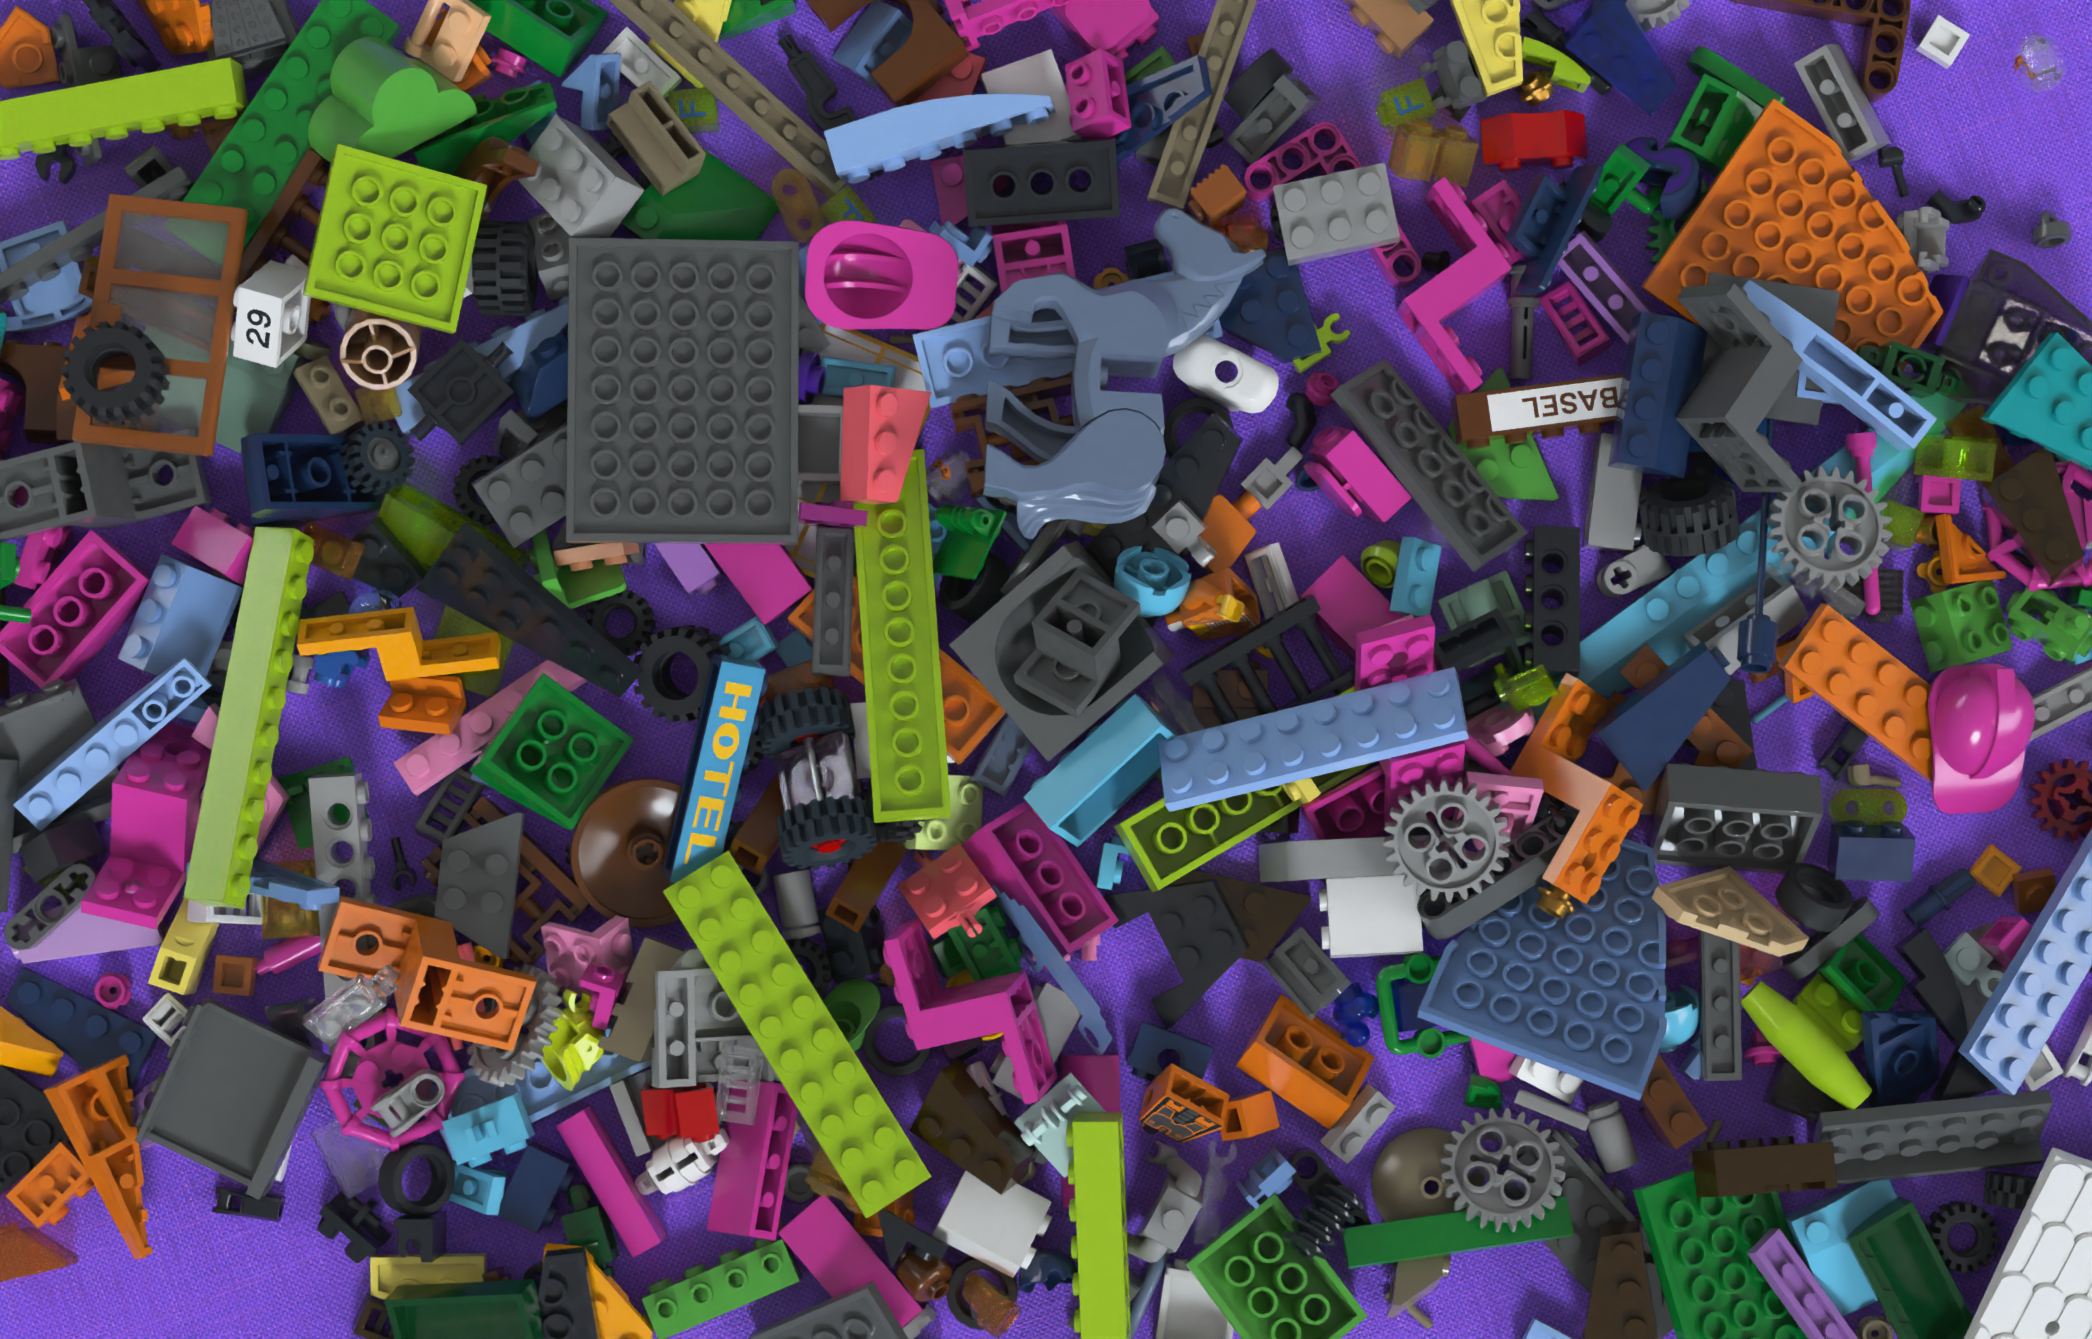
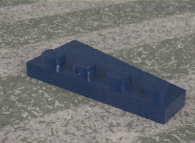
M1196 55L1126 85L1131 128L1111 136L1115 138L1117 165L1213 94L1206 58Z
M28 967L21 969L5 1001L85 1070L126 1054L129 1059V1065L126 1067L128 1088L132 1090L159 1038L150 1027L114 1009H107L101 1003Z

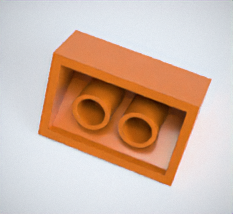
M1281 994L1249 1040L1235 1066L1330 1130L1350 1107L1375 1057L1317 1017L1313 1020L1308 1018L1295 1002Z

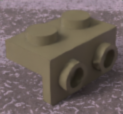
M325 355L296 368L293 374L330 435H351L357 431L364 421V417L327 356Z

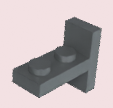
M1283 74L1273 84L1275 88L1226 139L1250 164L1262 158L1306 111H1311L1321 101L1297 75Z
M568 398L532 422L528 420L522 408L516 414L510 409L500 418L493 449L507 461L567 422Z

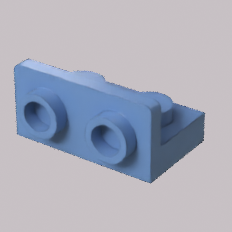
M934 220L927 232L939 235L948 241L954 248L957 257L971 268L976 261L982 263L993 247V244L990 243L993 235L983 226L974 227L970 235L967 236L963 230L948 220L944 226Z

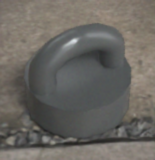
M2050 210L2042 211L2040 214L2041 225L2032 230L2033 243L2039 248L2061 246L2072 238L2070 224L2065 221H2058L2056 215Z

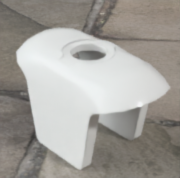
M1202 334L1187 347L1175 353L1173 358V369L1177 377L1187 384L1193 394L1217 402L1230 412L1243 411L1251 414L1262 412L1271 404L1276 396L1279 377L1273 368L1205 334ZM1229 361L1236 365L1238 373L1232 382L1224 383L1216 377L1215 368L1220 362Z

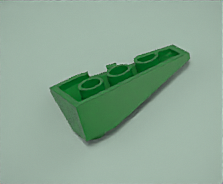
M548 82L509 89L500 98L487 99L485 94L474 95L472 99L477 109V115L412 148L420 167L454 175L464 158L483 140L494 136L510 143L555 110L558 106L552 85Z

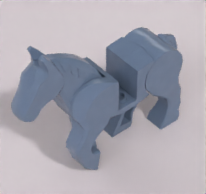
M1169 208L1162 211L1153 227V234L1159 243L1168 250L1174 276L1148 281L1133 279L1103 291H1098L1066 273L1059 272L1013 282L994 301L990 316L988 357L1027 355L1050 359L1072 358L1073 363L1071 403L1074 426L1055 424L1037 416L1024 406L1009 390L988 379L985 430L1006 437L1031 458L1041 463L1036 466L1022 465L993 445H986L983 495L1007 497L1017 502V523L1020 532L1025 538L1033 539L1044 524L1057 519H1074L1090 523L1111 524L1134 519L1147 511L1155 496V484L1160 475L1166 454L1163 437L1165 425L1162 394L1104 391V389H1107L1108 376L1156 379L1166 356L1177 353L1187 347L1218 320L1229 306L1243 276L1253 272L1264 263L1262 259L1267 255L1263 249L1243 253L1224 234L1201 223L1178 208ZM1039 309H1054L1062 317L1061 320L1031 323L1033 314Z

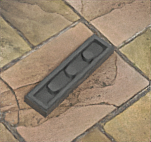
M817 527L812 676H850L854 528Z
M1698 930L1701 1080H1742L1739 943Z

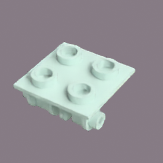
M1071 1072L1050 1089L1039 1102L1034 1103L1014 1121V1124L1023 1132L1021 1137L1029 1146L1034 1144L1064 1178L1068 1176L1069 1161H1074L1073 1147H1067L1066 1142L1067 1124H1072L1077 1112H1106Z

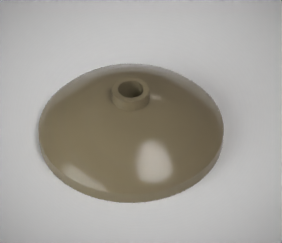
M1434 1127L1414 1128L1394 1137L1379 1153L1372 1171L1371 1191L1375 1206L1385 1222L1468 1210L1466 1207L1457 1211L1454 1210V1203L1458 1196L1446 1198V1189L1452 1184L1441 1182V1174L1448 1171L1440 1167L1441 1159L1449 1158L1443 1152L1444 1145H1455L1450 1139L1451 1132ZM1473 1156L1470 1158L1473 1162L1479 1161L1477 1157ZM1472 1174L1468 1177L1469 1182L1474 1186L1481 1187L1485 1185V1178L1481 1174ZM1429 1180L1436 1181L1438 1185L1437 1190L1432 1194H1428L1424 1190V1185Z

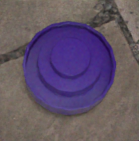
M805 350L799 356L798 405H811L814 397L820 396L823 392L826 368L820 366L821 360L818 352Z

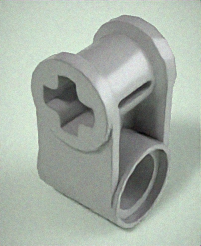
M1644 544L1626 553V556L1600 569L1596 576V586L1602 595L1616 598L1641 586L1645 587L1673 573L1665 555L1649 550V547H1646ZM1620 574L1623 580L1613 585L1611 578Z
M429 1068L421 1069L398 1086L393 1087L370 1105V1109L373 1112L378 1111L391 1128L390 1135L393 1138L397 1137L443 1099L445 1093L443 1079L435 1070ZM424 1079H431L438 1085L436 1093L430 1097H422L415 1090L417 1084ZM390 1106H392L395 1109V1111L399 1114L400 1118L396 1115V1113L392 1110Z

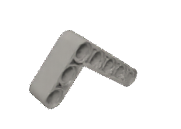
M1445 834L1440 835V843L1442 841L1448 842L1457 862L1463 867V860L1453 847V837L1447 838ZM1420 835L1411 837L1415 840H1425L1430 835ZM1384 837L1289 841L1258 845L1260 883L1393 876V867L1398 861H1386V853L1394 848L1383 846ZM1443 858L1435 859L1430 864L1438 872L1447 871L1451 867V863Z

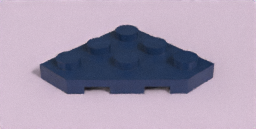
M1285 247L1266 252L1267 256L1262 259L1264 263L1253 272L1243 276L1229 306L1219 317L1221 328L1251 346L1255 345L1272 354L1273 358L1285 364L1296 359H1304L1321 353L1320 343L1297 265L1288 266Z

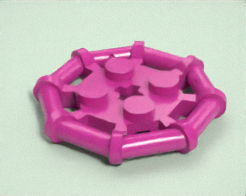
M2072 461L2055 462L2059 477H2063L2062 487L2082 550L2084 551L2085 547L2092 541V499L2087 501L2084 498H2080L2070 487L2075 480L2092 493V474L2084 467ZM1984 501L1982 510L1986 514L1989 552L1986 555L1990 561L1997 562L2028 586V590L2036 592V589L2072 586L2087 588L2092 585L2091 557L2085 565L2082 562L2081 567L2048 587L2035 568L2032 571L2010 554L2020 547L2014 539L2004 542L2002 523L1986 501Z
M386 1008L385 1013L346 1031L341 1029L337 1034L339 1038L322 1080H319V1088L324 1090L341 1126L339 1132L345 1137L351 1135L391 1149V1152H398L399 1148L438 1129L444 1130L442 1122L448 1119L460 1084L465 1080V1072L461 1071L445 1036L400 1026L398 1012H395L394 1008ZM396 1028L423 1038L417 1047L396 1040ZM385 1029L387 1040L368 1049H364L359 1041ZM433 1046L444 1071H438L443 1079L445 1092L443 1099L436 1105L435 1110L433 1108L424 1114L426 1119L413 1124L402 1134L394 1138L390 1135V1127H388V1132L361 1123L367 1113L382 1118L378 1111L373 1112L370 1109V1105L392 1089L390 1086L385 1088L382 1086L381 1082L386 1079L385 1072L392 1069L395 1074L402 1073L404 1079L399 1081V1084H401L415 1072L421 1069H430L423 1053ZM351 1050L359 1055L356 1069L352 1077H340ZM431 1079L420 1081L416 1086V1092L422 1097H428L434 1081ZM353 1087L361 1104V1107L353 1114L341 1091L343 1088ZM390 1106L392 1110L396 1113V1115L400 1118L399 1114L395 1111V1109L392 1106Z

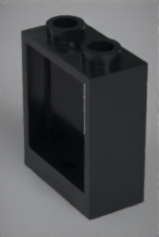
M1497 608L1435 638L1434 658L1439 671L1455 667L1457 672L1502 650L1506 662L1459 684L1466 720L1531 689L1513 633ZM1497 695L1496 698L1490 699V696Z

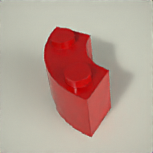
M1568 110L1525 114L1511 112L1480 120L1483 163L1499 166V172H1514L1521 170V166L1551 164V169H1567L1574 166L1573 161L1588 158L1585 118L1582 113Z
M652 1082L643 1084L640 1093L647 1136L657 1135V1139H670L680 1136L681 1139L691 1138L692 1142L697 1143L710 1141L715 1138L714 1134H720L712 1084L703 1082L696 1083V1086L669 1088L653 1087Z

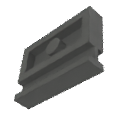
M1302 926L1274 951L1275 954L1270 959H1265L1262 962V965L1311 1020L1316 1017L1315 1014L1321 1008L1325 1009L1352 984L1348 977Z

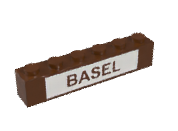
M1623 373L1455 395L1450 402L1456 445L1467 443L1468 449L1489 447V440L1504 439L1505 444L1509 445L1526 442L1528 435L1541 434L1542 440L1564 437V431L1578 429L1579 435L1601 432V426L1615 424Z

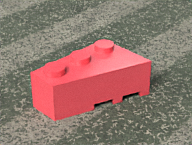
M878 385L843 388L840 501L870 505L898 502L931 392Z

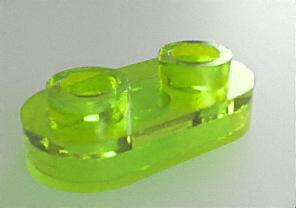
M1843 789L1836 792L1830 799L1829 814L1837 824H1843L1847 820L1862 821L1866 825H1881L1884 821L1901 823L1907 814V803L1899 792L1891 789ZM1850 800L1857 807L1856 812L1852 815L1848 814L1845 810V805ZM1886 801H1890L1894 805V811L1891 815H1887L1883 811V805Z

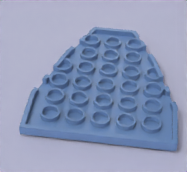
M1624 838L1617 858L1609 864L1601 878V885L1598 891L1590 897L1587 904L1570 895L1569 902L1572 903L1571 907L1575 910L1573 913L1567 912L1563 919H1558L1546 913L1536 905L1541 894L1537 891L1538 887L1540 886L1548 890L1550 886H1554L1546 880H1542L1468 926L1456 941L1453 939L1445 947L1419 1007L1417 1017L1640 1101L1667 1030V1018H1665L1666 920L1664 911L1651 898L1657 886H1660L1654 869L1656 862L1653 848Z

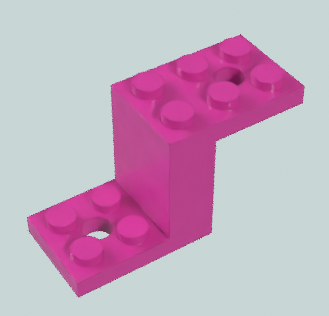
M1443 177L1432 185L1424 200L1461 249L1464 256L1403 299L1396 312L1455 393L1460 395L1474 393L1483 383L1480 378L1483 373L1471 356L1465 358L1457 347L1460 341L1454 331L1449 326L1443 328L1441 324L1501 282L1512 267L1509 265L1511 257L1507 250L1499 242L1494 244L1486 232L1489 231V228L1481 215L1477 212L1472 214L1465 205L1464 201L1467 199L1459 185L1455 182L1450 184L1446 177Z
M1 378L0 461H3V453L10 449L13 442L14 434L11 430L15 418L22 414L26 404V397L23 396L26 389ZM21 486L16 490L14 500L16 504L24 506L28 501L29 494L27 489ZM67 525L28 535L19 560V574L13 583L38 590L59 566L63 551L66 552L70 548L74 532L71 530L72 526Z
M1430 614L1356 633L1355 692L1433 672L1435 624ZM1464 740L1379 761L1385 773L1384 823L1396 822L1389 815L1391 807L1403 809L1399 804V796L1403 795L1412 799L1411 786L1415 785L1423 792L1426 790V779H1430L1434 787H1440L1442 776L1446 777L1448 786L1454 787L1459 777L1462 778L1463 783ZM1450 806L1443 810L1442 815L1446 819L1454 815L1456 807ZM1428 811L1426 813L1427 817L1432 821L1437 819L1433 812Z
M168 722L129 756L112 782L110 856L81 900L82 913L151 929H157L187 879V862L191 860L199 818L200 790L206 781L212 750L191 737L195 729Z
M916 918L905 921L884 940L883 956L887 966L892 968L895 977V996L897 1001L903 1004L906 1014V1032L908 1037L914 1040L916 1050L1003 1032L1001 1037L1004 1054L1011 1058L1014 1068L1012 1080L1016 1092L1021 1093L1024 1105L1039 1102L1058 1077L1026 970L941 989L921 920Z

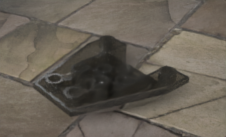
M1990 248L1969 278L1970 282L1943 345L1934 352L1935 356L1945 359L1942 370L1954 373L1960 378L1958 391L1955 394L1944 396L1958 402L1992 405L2050 333L2058 332L2092 366V321L2027 263Z

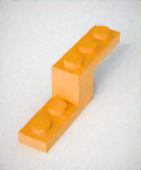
M414 607L300 619L297 647L300 656L377 648L386 681L498 669L500 665L501 642L498 632L423 640Z

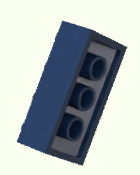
M1642 311L1632 318L1608 467L1684 479L1691 435L1675 418L1700 382L1708 333L1704 328L1681 318Z

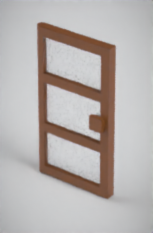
M109 194L89 326L94 330H98L99 322L107 321L111 326H114L115 321L124 322L129 328L132 325L139 328L153 341L166 358L164 362L169 366L170 375H165V378L170 382L168 391L162 390L161 392L165 398L162 405L155 402L151 407L155 413L150 417L143 413L139 416L141 422L134 425L129 420L125 421V426L117 427L112 422H109L108 425L100 423L96 418H91L77 405L72 439L75 442L205 457L213 456L235 308L233 299L238 287L248 210ZM116 356L107 360L97 374L98 390L111 393L125 388L132 381L135 374L136 364L134 358Z

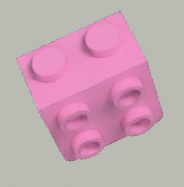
M616 915L594 932L548 922L541 927L548 973L556 979L554 984L560 986L559 992L564 993L566 989L577 993V997L582 998V992L593 996L595 991L579 986L580 977L588 965L592 964L607 965L616 972L625 974L626 977L621 996L624 995L628 985L626 979L634 963L628 918Z

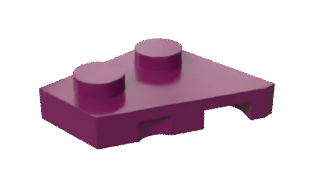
M834 500L831 503L815 502V504L799 503L798 522L802 525L818 527H860L867 525L868 511L854 509V502Z

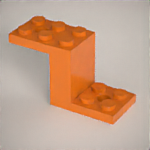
M1566 673L1510 771L1518 777L1542 779L1544 786L1543 794L1548 793L1550 798L1563 802L1565 806L1579 813L1542 879L1587 904L1590 897L1598 891L1601 885V878L1607 867L1617 858L1620 852V845L1626 834L1636 825L1643 804L1612 783L1575 764L1577 758L1581 757L1586 750L1587 741L1595 729L1593 724L1605 716L1606 707L1610 701L1579 679Z
M343 896L339 897V902L337 903L318 962V971L392 987L394 989L399 1023L402 1027L509 1051L514 1050L537 983L533 975L460 959L452 922ZM370 934L378 939L377 944L367 950L359 948L356 945L357 939L362 935ZM483 998H493L497 1001L495 1009L487 1013L478 1011L476 1005Z

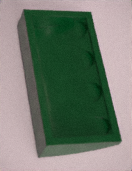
M1898 1197L1867 1218L1845 1239L1898 1339H1964L1973 1316L1913 1202L1903 1197Z
M534 1279L397 1286L384 1300L394 1339H542L540 1307Z

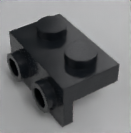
M876 904L858 933L827 916L825 913L828 907L817 910L835 983L891 969V967L887 966L883 956L885 939L880 923V911Z

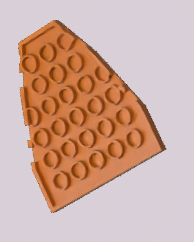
M1774 98L1770 99L1640 287L1681 317L1697 326H1700L1699 322L1679 302L1677 297L1684 287L1707 285L1709 272L1840 291L1833 337L1854 353L1862 345L1880 347V345L1891 341L1918 349L1944 312L1936 296L1931 294L1923 271H1919L1909 252L1911 248L1905 237L1877 199L1874 200L1862 183L1863 179L1856 170L1853 171L1841 154L1842 150L1837 143ZM1903 361L1894 365L1893 368L1898 366L1902 372L1908 362Z

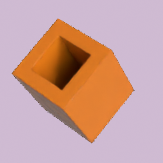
M1271 1090L1242 1094L1229 1099L1225 1124L1220 1129L1222 1141L1250 1138L1280 1127Z

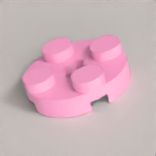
M1511 698L1508 700L1510 706L1499 709L1498 705L1468 719L1466 721L1468 733L1494 757L1505 753L1509 749L1508 744L1520 737L1532 734L1537 725L1535 713L1527 699Z

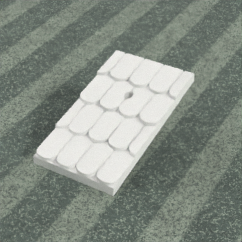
M2052 1147L1964 1339H2092V1161Z

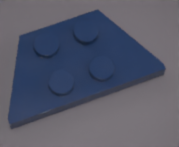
M1927 1011L1862 1012L1867 1083L1872 1089L1869 1095V1107L1916 1103L1919 1096L1923 1092L1928 1091L1940 1078L1935 1017Z

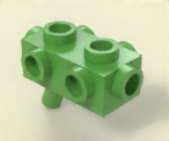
M2027 586L2023 593L2019 591L2014 593L2005 608L2009 612L2006 623L2011 625L2010 631L2013 635L2023 641H2029L2033 638L2044 645L2043 651L2056 661H2062L2066 658L2073 662L2078 654L2083 657L2087 656L2092 649V617L2088 612L2080 607H2070L2060 601L2058 596L2050 589H2036V592L2028 590L2029 587ZM2030 615H2037L2040 618V621H2038Z

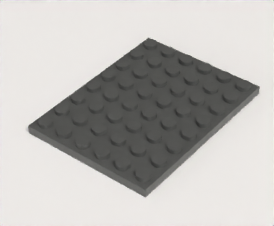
M569 238L567 543L798 545L799 242Z

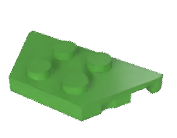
M1503 367L1497 368L1477 392L1511 388ZM1452 421L1446 428V431L1448 436L1456 444L1454 424ZM1532 435L1527 436L1526 442L1506 445L1504 439L1489 440V447L1468 449L1467 443L1457 445L1499 498L1542 500L1545 502H1553L1559 499Z

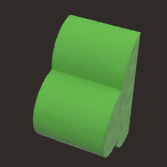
M363 37L347 45L336 58L330 77L333 94L321 102L314 111L308 127V139L310 147L330 163L332 162L334 149L337 144L393 159L477 115V109L473 99L466 92L424 61L407 58L381 38Z

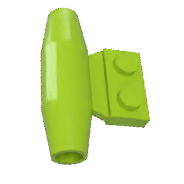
M1819 972L1793 998L1794 1003L1761 980L1740 999L1741 1005L1764 1037L1812 1085L1848 1110L1856 1109L1871 1094V1087L1846 1055V1053L1848 1054L1854 1050L1863 1040L1861 1014Z

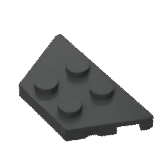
M520 812L444 839L442 845L434 916L441 920L452 922L454 929L501 959H508L525 817V813Z

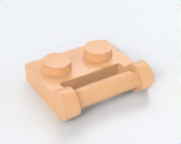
M428 0L412 36L406 38L402 49L406 53L420 58L451 81H462L492 16L469 0ZM443 3H446L450 6V9L431 48L425 42Z

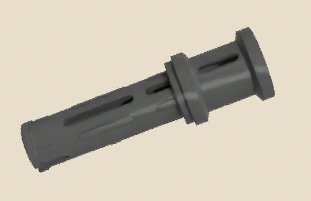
M1527 265L1511 266L1512 269L1508 272L1511 274L1510 297L1506 299V304L1509 309H1512L1508 375L1510 380H1532L1534 310L1538 309L1540 299L1537 298V293L1521 295L1516 291V287Z

